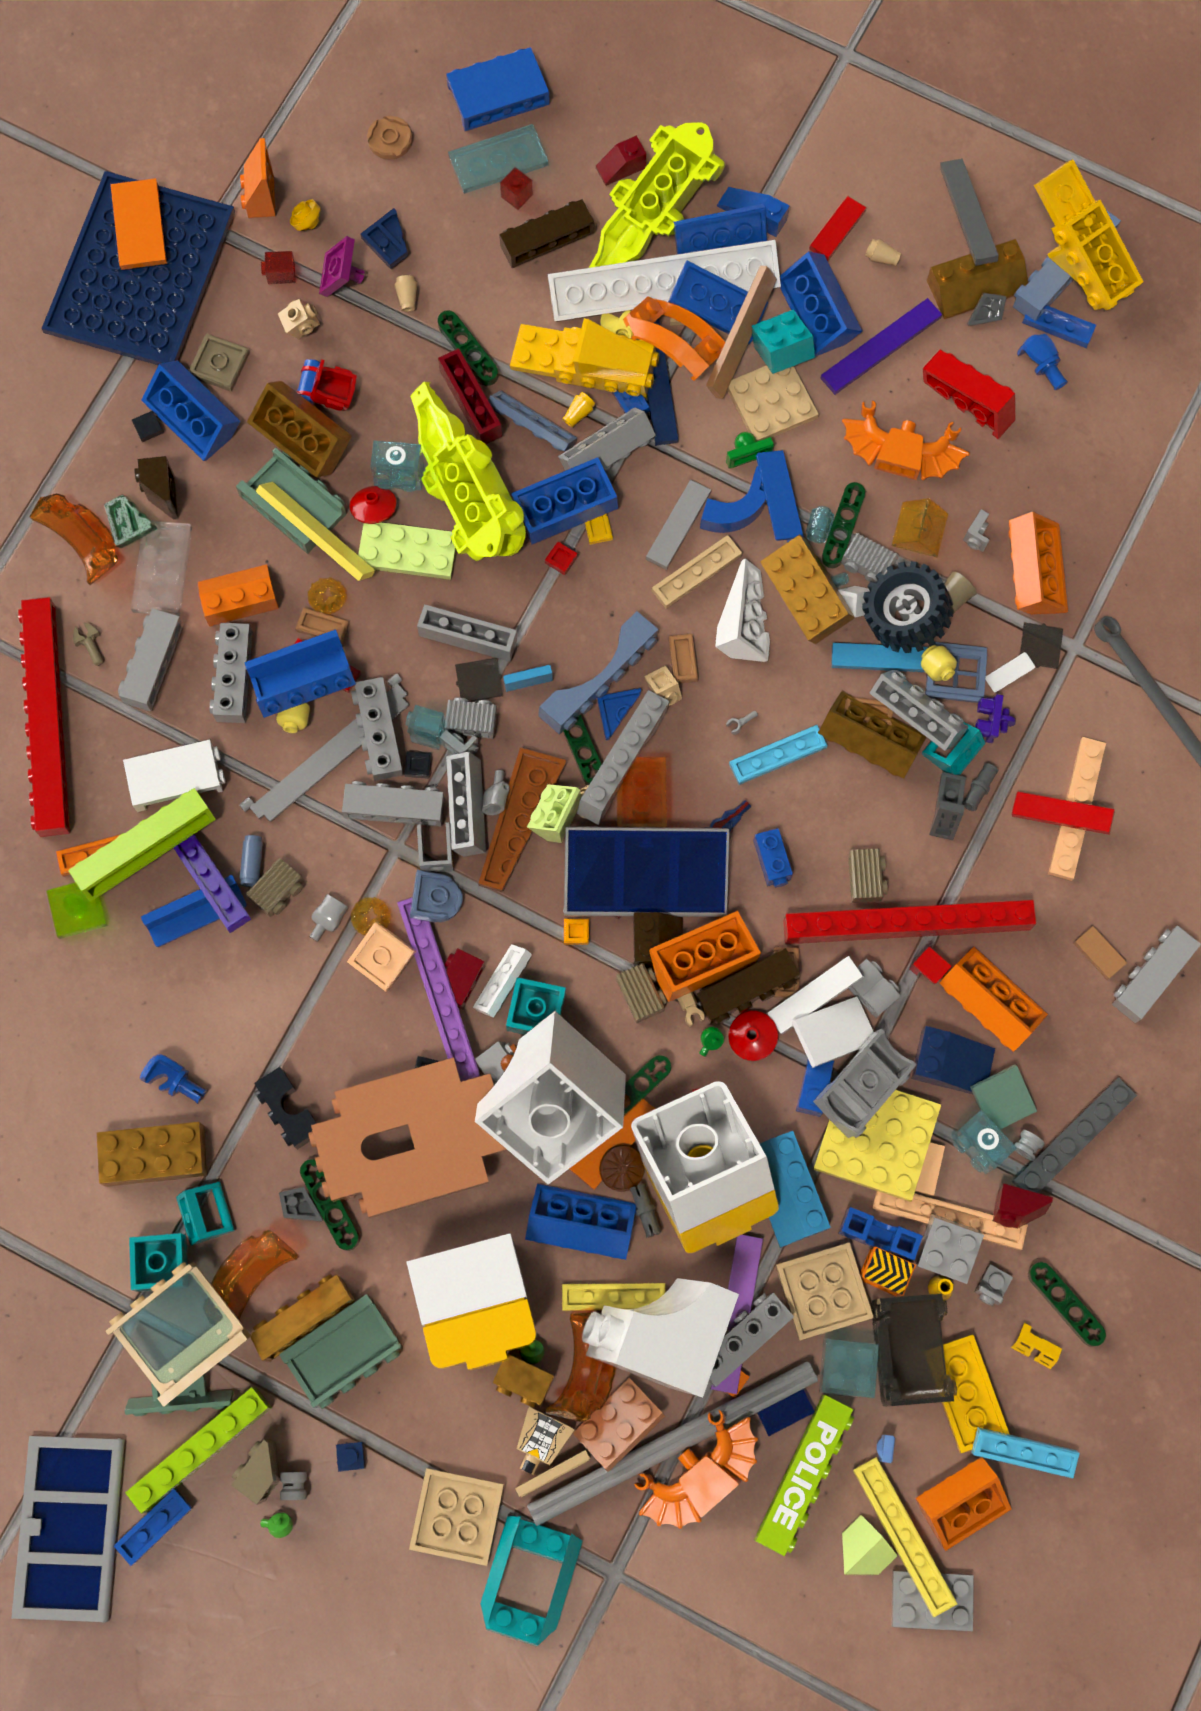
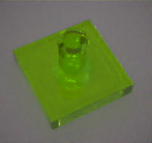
M76 882L46 890L56 934L59 939L108 926L101 896L90 902Z

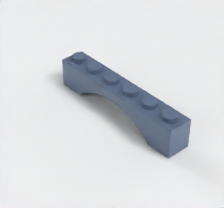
M636 611L621 626L617 651L606 668L595 678L580 686L556 690L539 707L538 716L559 735L565 729L567 731L570 730L577 722L576 718L581 713L586 714L592 708V702L597 697L602 698L608 692V686L613 681L618 682L626 672L624 670L629 665L633 667L642 657L641 653L646 649L649 651L657 643L658 629Z

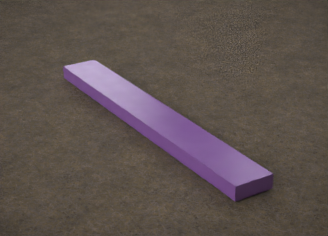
M412 898L397 902L411 947L416 950L414 956L447 1058L454 1057L461 1082L480 1077L430 922L409 918Z

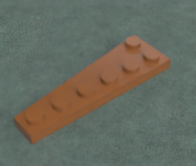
M520 747L509 782V793L505 809L499 814L479 879V886L503 892L533 832L527 826L531 820L532 813L541 799V794L548 784H557L565 768L566 760Z

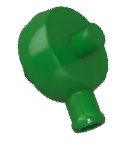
M708 1027L702 1032L700 1040L703 1047L699 1054L706 1057L709 1050H717L722 1046L724 1035L720 1029Z

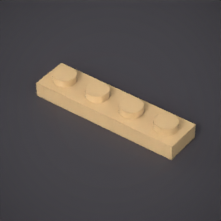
M727 535L653 586L652 592L667 609L740 558L742 552Z

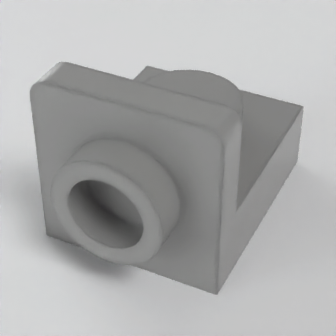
M982 509L968 529L963 541L970 548L984 552L990 541L983 536L989 525L986 522L989 513Z
M446 730L440 736L441 745L453 755L470 752L475 755L479 749L477 747L478 738L475 735L465 745L464 740L456 733L451 734Z
M989 1264L975 1293L980 1295L979 1300L990 1306H993L994 1303L999 1305L1003 1302V1296L1013 1277Z

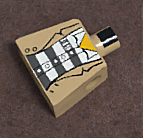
M529 1407L517 1446L518 1450L526 1453L520 1469L534 1475L540 1461L551 1465L574 1429Z

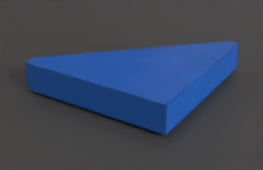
M641 688L607 694L602 698L597 697L605 740H610L641 695Z

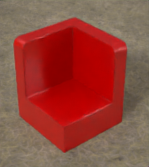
M928 947L912 964L910 970L916 976L919 973L923 974L930 982L936 984L952 966L931 947Z

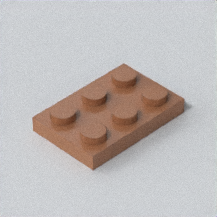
M628 1378L573 1434L604 1469L609 1472L665 1415Z

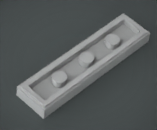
M690 479L646 555V560L665 570L668 569L711 494V489Z

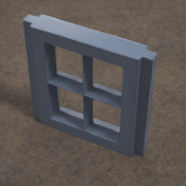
M935 642L934 645L946 647L957 661V666L954 670L953 687L935 685V681L927 675L925 694L930 698L978 703L981 698H984L987 648ZM960 658L978 660L977 672L960 671ZM958 675L976 677V689L959 688Z

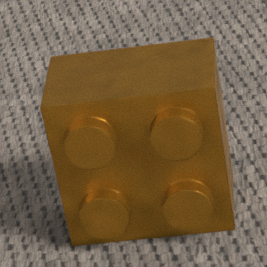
M507 1354L509 1360L501 1363L493 1380V1383L498 1385L496 1391L511 1397L512 1393L522 1396L520 1402L532 1408H535L536 1404L542 1406L555 1376Z

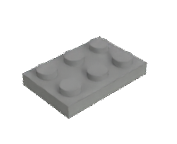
M892 1570L891 1626L973 1631L974 1575L941 1573L957 1605L933 1618L908 1571Z

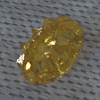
M331 577L319 578L318 581L311 584L309 591H307L310 606L320 613H335L345 603L346 592L339 580L336 581ZM327 588H329L332 596H329L324 603L323 596L319 594L325 593Z
M364 897L361 901L355 903L351 911V923L357 932L366 936L375 922H379L385 928L388 927L390 911L384 901L376 897ZM373 907L374 915L379 918L372 919L369 922V926H367V918L361 914H368Z

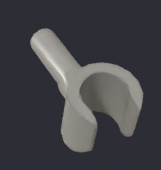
M753 711L739 720L731 718L727 721L726 726L729 727L733 723L737 724V729L731 733L733 735L739 734L741 726L758 716L756 711Z

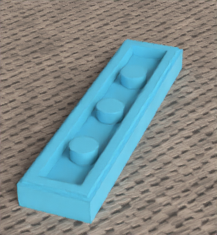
M818 725L729 761L738 784L741 785L826 749L827 744L824 737L818 734L820 730Z
M980 1427L977 1428L971 1452L975 1456L1069 1478H1074L1080 1454L1077 1450Z

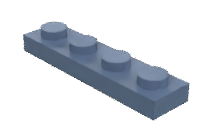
M500 390L490 395L488 402L497 413L506 415L513 419V422L518 426L531 430L534 436L547 440L555 449L565 452L575 445L577 437Z

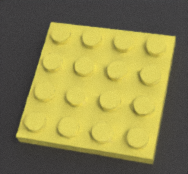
M895 1090L865 1125V1131L857 1138L854 1136L847 1138L829 1120L814 1170L912 1202L941 1104Z

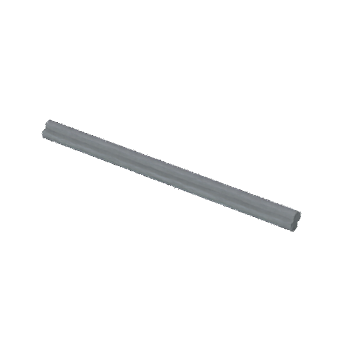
M805 1362L709 1412L712 1414L714 1422H718L721 1418L719 1410L725 1414L726 1420L723 1424L725 1429L818 1382V1379L810 1363ZM709 1412L629 1452L609 1472L602 1466L528 1504L527 1507L536 1526L715 1435L717 1429L708 1420Z

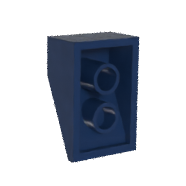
M925 1026L921 1031L915 1058L916 1066L913 1068L911 1079L973 1094L970 1086L990 1077L995 1048L949 1031Z

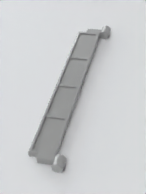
M395 674L387 681L392 687L386 693L392 720L409 706L404 700L407 693L398 685L402 681L398 674ZM357 719L352 721L256 803H253L249 797L239 804L242 810L246 812L248 809H251L259 819L265 816L272 822L362 746L360 737L365 735L363 728H358Z

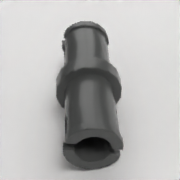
M989 763L984 764L977 779L972 781L970 785L971 790L962 802L966 809L970 811L977 810L983 796L987 795L990 791L989 786L999 771L997 767Z
M640 1184L637 1185L638 1188L635 1186L630 1188L637 1207L635 1212L637 1217L641 1219L646 1238L653 1237L654 1234H661L662 1231L654 1213L656 1208L655 1205L651 1204L646 1185Z

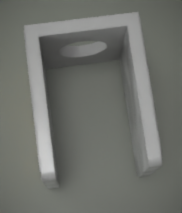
M446 822L448 860L425 862L423 830L421 824H418L417 836L420 869L433 873L454 871L450 823Z

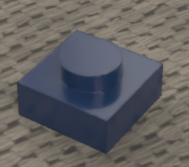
M363 1442L336 1445L338 1472L365 1469Z

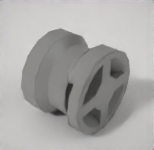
M1023 1130L1020 1134L1021 1139L1012 1148L1024 1158L1034 1161L1037 1150L1042 1149L1045 1143L1035 1134Z

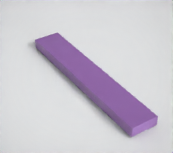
M740 1235L736 1238L728 1290L739 1294L727 1327L728 1330L736 1325L734 1319L744 1310L747 1313L751 1312L763 1242L762 1238ZM742 1364L717 1387L711 1385V1390L737 1394Z

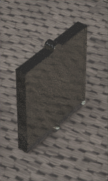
M1024 622L1019 655L1025 652L1036 668L1041 666L1058 669L1063 629L1046 626L1045 623L1038 625Z
M497 658L455 664L458 679L456 686L459 687L461 698L471 702L503 696L500 681L502 675L499 674Z

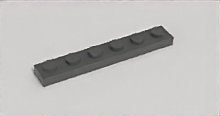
M1117 1078L1012 1183L1018 1188L1039 1193L1137 1095L1120 1078Z

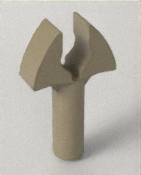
M84 622L88 630L87 638L80 635L75 626L73 632L75 646L85 645L94 665H101L103 659L94 643V639L100 636L99 632L93 626Z

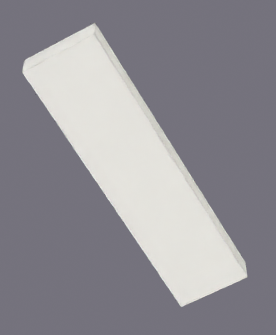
M848 956L767 1014L774 1021L779 1032L784 1034L793 1027L792 1021L814 1013L864 978V976L850 956Z

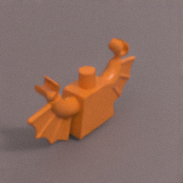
M872 401L871 408H866L864 406L865 403H862L861 415L866 418L865 421L842 419L846 428L844 439L852 445L853 454L862 457L868 466L872 465L877 457L874 469L917 480L921 469L922 480L929 477L943 478L948 471L958 470L961 460L970 455L968 451L949 442L956 440L961 431V428L958 431L951 430L954 422L948 424L944 436H941L937 441L923 443V436L914 433L916 424L912 421H903L901 429L891 428L889 433L880 429L876 419L873 418L876 409L874 401Z
M719 1410L721 1418L718 1422H714L713 1416L709 1412L708 1420L717 1429L715 1432L717 1445L713 1452H707L702 1458L698 1459L690 1448L685 1450L678 1459L687 1471L680 1476L679 1482L673 1485H665L660 1482L655 1483L653 1477L648 1473L639 1474V1476L645 1478L646 1485L635 1483V1487L639 1490L651 1489L654 1491L653 1495L639 1511V1515L652 1518L657 1523V1526L672 1524L681 1529L690 1522L700 1523L702 1521L701 1517L734 1490L741 1480L747 1482L750 1468L757 1463L754 1446L758 1438L754 1436L750 1429V1417H746L730 1428L724 1429L725 1414Z

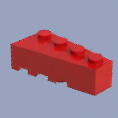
M940 349L923 367V381L946 400L951 397L957 408L963 413L967 410L977 418L975 422L981 427H984L986 424L994 430L992 435L997 439L1016 420L1015 393L1008 386H1002L995 382L991 376L978 372L972 365L959 361L953 354H947Z

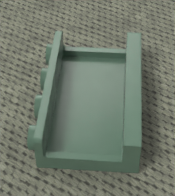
M275 448L272 451L273 457L247 483L241 480L236 485V488L242 499L308 554L316 544L256 492L258 486L274 482L329 531L346 516L345 503L338 495L334 494L332 496L320 480H313L307 469L301 465L298 467L294 464L293 459L284 451L281 453Z
M366 1294L283 1351L279 1356L295 1376L311 1401L312 1407L317 1408L320 1406L321 1409H324L335 1401L333 1396L338 1392L347 1393L357 1385L355 1381L361 1376H364L365 1379L379 1370L377 1365L384 1360L388 1364L400 1356L398 1351L403 1347L370 1296Z

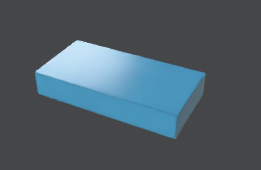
M550 665L503 676L506 692L553 681Z

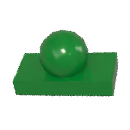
M748 431L738 434L734 441L735 449L727 452L726 464L728 469L757 460V453L772 452L774 446L772 438L769 437L757 441L756 437Z

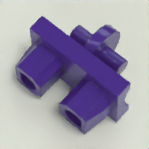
M996 694L994 698H981L978 701L977 713L988 714L989 716L988 721L978 719L975 728L980 730L983 737H986L985 742L993 743L994 738H998L999 728L1001 733H1007L1008 727L1015 725L1016 719L1009 716L1010 709L1004 708L1002 711L1004 695Z

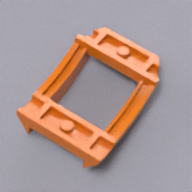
M649 296L623 319L626 328L630 326L633 336L631 338L633 341L640 339L657 347L667 354L680 368L684 365L693 375L691 377L693 381L719 357L725 341L719 334L694 313L678 305L653 299ZM662 315L671 317L690 328L702 341L693 349L681 337L655 324V322Z

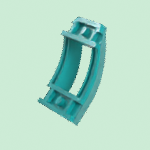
M507 1516L480 1603L487 1631L537 1647L557 1629L583 1540L572 1533L568 1535L540 1525L536 1526L534 1523L521 1520V1517ZM512 1547L562 1563L546 1618L495 1602Z

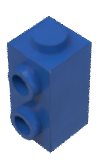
M779 828L755 834L753 842L767 886L774 885L777 888L787 885L793 873Z

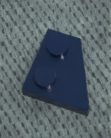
M395 208L360 234L361 239L390 269L408 256Z

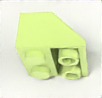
M548 784L541 794V799L531 815L527 828L546 841L562 843L565 837V826L571 825L582 797L580 789L577 787Z

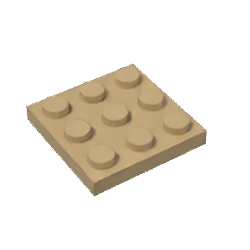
M766 365L731 380L727 389L748 432L752 433L757 441L769 437L773 438L818 419L819 416L794 366L772 374Z
M850 1243L775 1265L789 1310L794 1316L792 1320L799 1341L874 1318Z
M426 1468L409 1550L487 1566L504 1484Z

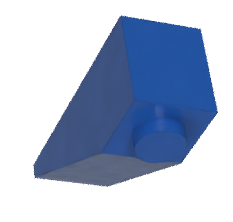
M732 187L727 188L717 204V207L725 211L763 204L765 206L766 230L768 234L777 237L786 223L790 206L770 195Z
M807 1059L796 1107L797 1112L821 1117L823 1112L813 1101L830 1084L834 1060L812 1068L809 1059Z

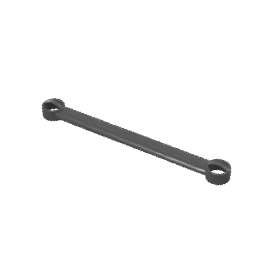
M1103 617L1094 627L1095 634L1100 640L1111 645L1201 767V742L1121 636L1119 623L1112 617ZM1103 625H1105L1106 627H1108V628L1110 629L1111 633H1109V632L1104 628Z

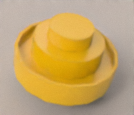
M313 199L300 202L292 211L290 224L297 231L313 229L319 222L320 206Z

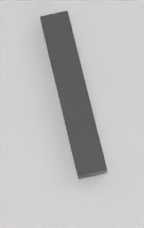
M963 158L941 162L940 170L975 266L997 262L999 255Z

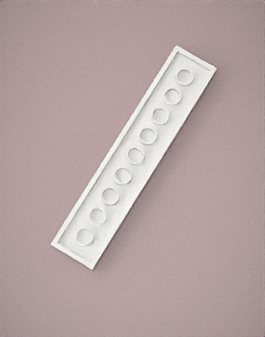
M769 240L547 274L554 321L633 310L648 296L668 302L687 260L746 291H749L760 265L767 266L777 279L773 288L781 287L776 241Z

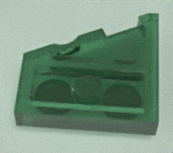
M122 494L104 504L116 547L123 548L157 530L156 525L128 496Z

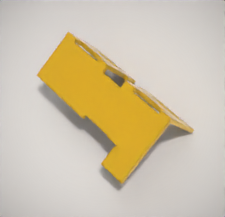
M1024 1323L1018 1340L1011 1348L1027 1357L1031 1355L1034 1348L1041 1351L1034 1358V1361L1051 1369L1057 1363L1062 1348L1030 1333L1032 1326Z

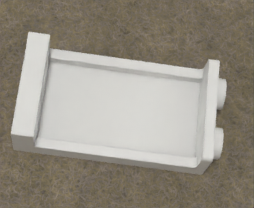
M206 740L123 760L132 806L137 812L147 810L146 805L179 798L183 793L193 788L198 793L214 789L218 792H223L222 784L226 783L223 770H219L217 761H221L218 747H213L211 741Z

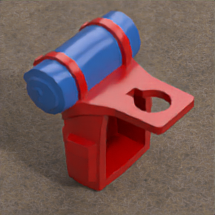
M313 359L305 360L304 366L301 369V379L297 393L313 406L314 403L324 404L325 407L338 411L347 410L355 390L357 375L352 374L350 370L337 366L335 368L323 367L325 361L323 359L320 362Z

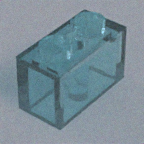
M415 705L413 712L409 711L405 723L408 726L407 733L410 734L411 742L439 750L441 745L440 736L445 732L444 713Z

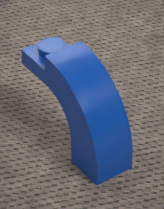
M756 466L750 489L742 499L732 503H724L707 498L700 529L717 533L734 532L745 528L759 517L767 501L758 466Z

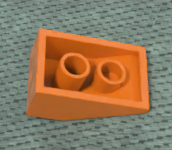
M265 138L259 139L244 164V174L240 175L241 188L245 189V195H241L242 209H246L248 218L276 216L274 173Z

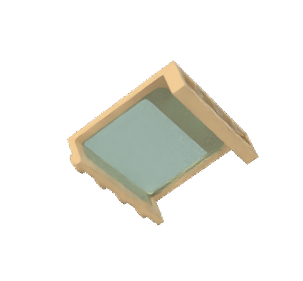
M185 1262L180 1264L172 1271L174 1276L167 1282L164 1279L160 1280L151 1288L153 1293L145 1299L142 1295L130 1304L132 1310L126 1315L121 1312L109 1321L112 1326L106 1330L108 1335L114 1333L161 1394L157 1399L163 1407L251 1337L250 1333L195 1262L188 1265Z

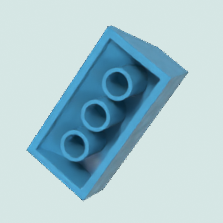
M791 1131L760 1143L767 1157L779 1206L778 1211L769 1217L779 1247H784L830 1229V1224L794 1132Z

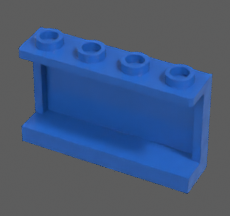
M531 47L519 49L514 53L504 56H497L482 63L477 62L472 66L455 69L446 74L447 86L452 91L465 131L549 105V90Z
M336 629L244 662L253 684L257 704L264 718L356 685Z

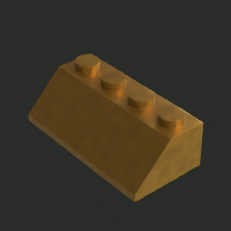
M1016 239L995 245L999 255L997 262L975 266L972 255L968 254L930 268L927 283L944 320L974 310L983 293L1006 296L1007 299L1013 297L1021 285L1026 286L1028 284L1025 258Z
M841 691L818 731V734L822 735L826 740L845 747L848 752L856 753L866 758L869 763L879 765L888 770L890 774L903 779L926 739V736L916 729L893 717H888L882 711L856 700L844 691ZM848 698L852 701L850 702V706L848 707L844 715L845 702ZM865 717H871L868 722H863ZM882 719L890 720L892 725H887Z
M329 1274L318 1282L320 1286L312 1292L310 1289L304 1291L296 1297L298 1302L291 1307L288 1304L284 1305L275 1312V1318L269 1322L265 1319L253 1327L254 1332L250 1334V1338L262 1361L271 1362L283 1351L356 1302L339 1275L333 1277Z

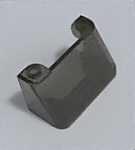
M942 1294L873 1300L871 1303L874 1317L872 1318L882 1405L889 1407L954 1401V1396L957 1395V1386L955 1380H951L950 1376L946 1375L940 1321L943 1320L944 1315H947L948 1308L946 1300L942 1299Z

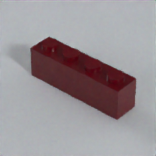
M458 348L439 357V370L477 440L488 444L501 438V423L460 349Z

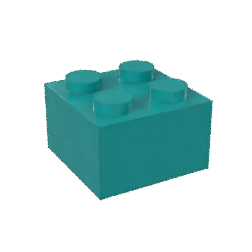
M794 309L751 326L754 348L772 374L815 358L813 335Z
M517 977L506 1022V1030L525 1035L554 1011L561 1016L566 996V987Z
M182 1233L129 1237L132 1291H152L151 1288L160 1280L164 1279L166 1282L174 1276L172 1271L180 1264L185 1262L188 1265L187 1236ZM188 1274L169 1289L189 1288Z

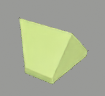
M862 1515L842 1532L844 1574L879 1575L897 1557V1554L883 1536Z

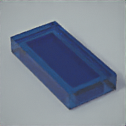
M804 1389L757 1412V1415L767 1435L771 1436L815 1413Z

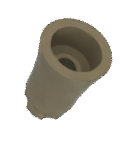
M952 571L944 583L953 602V606H951L954 611L953 614L977 594L971 582L958 572Z

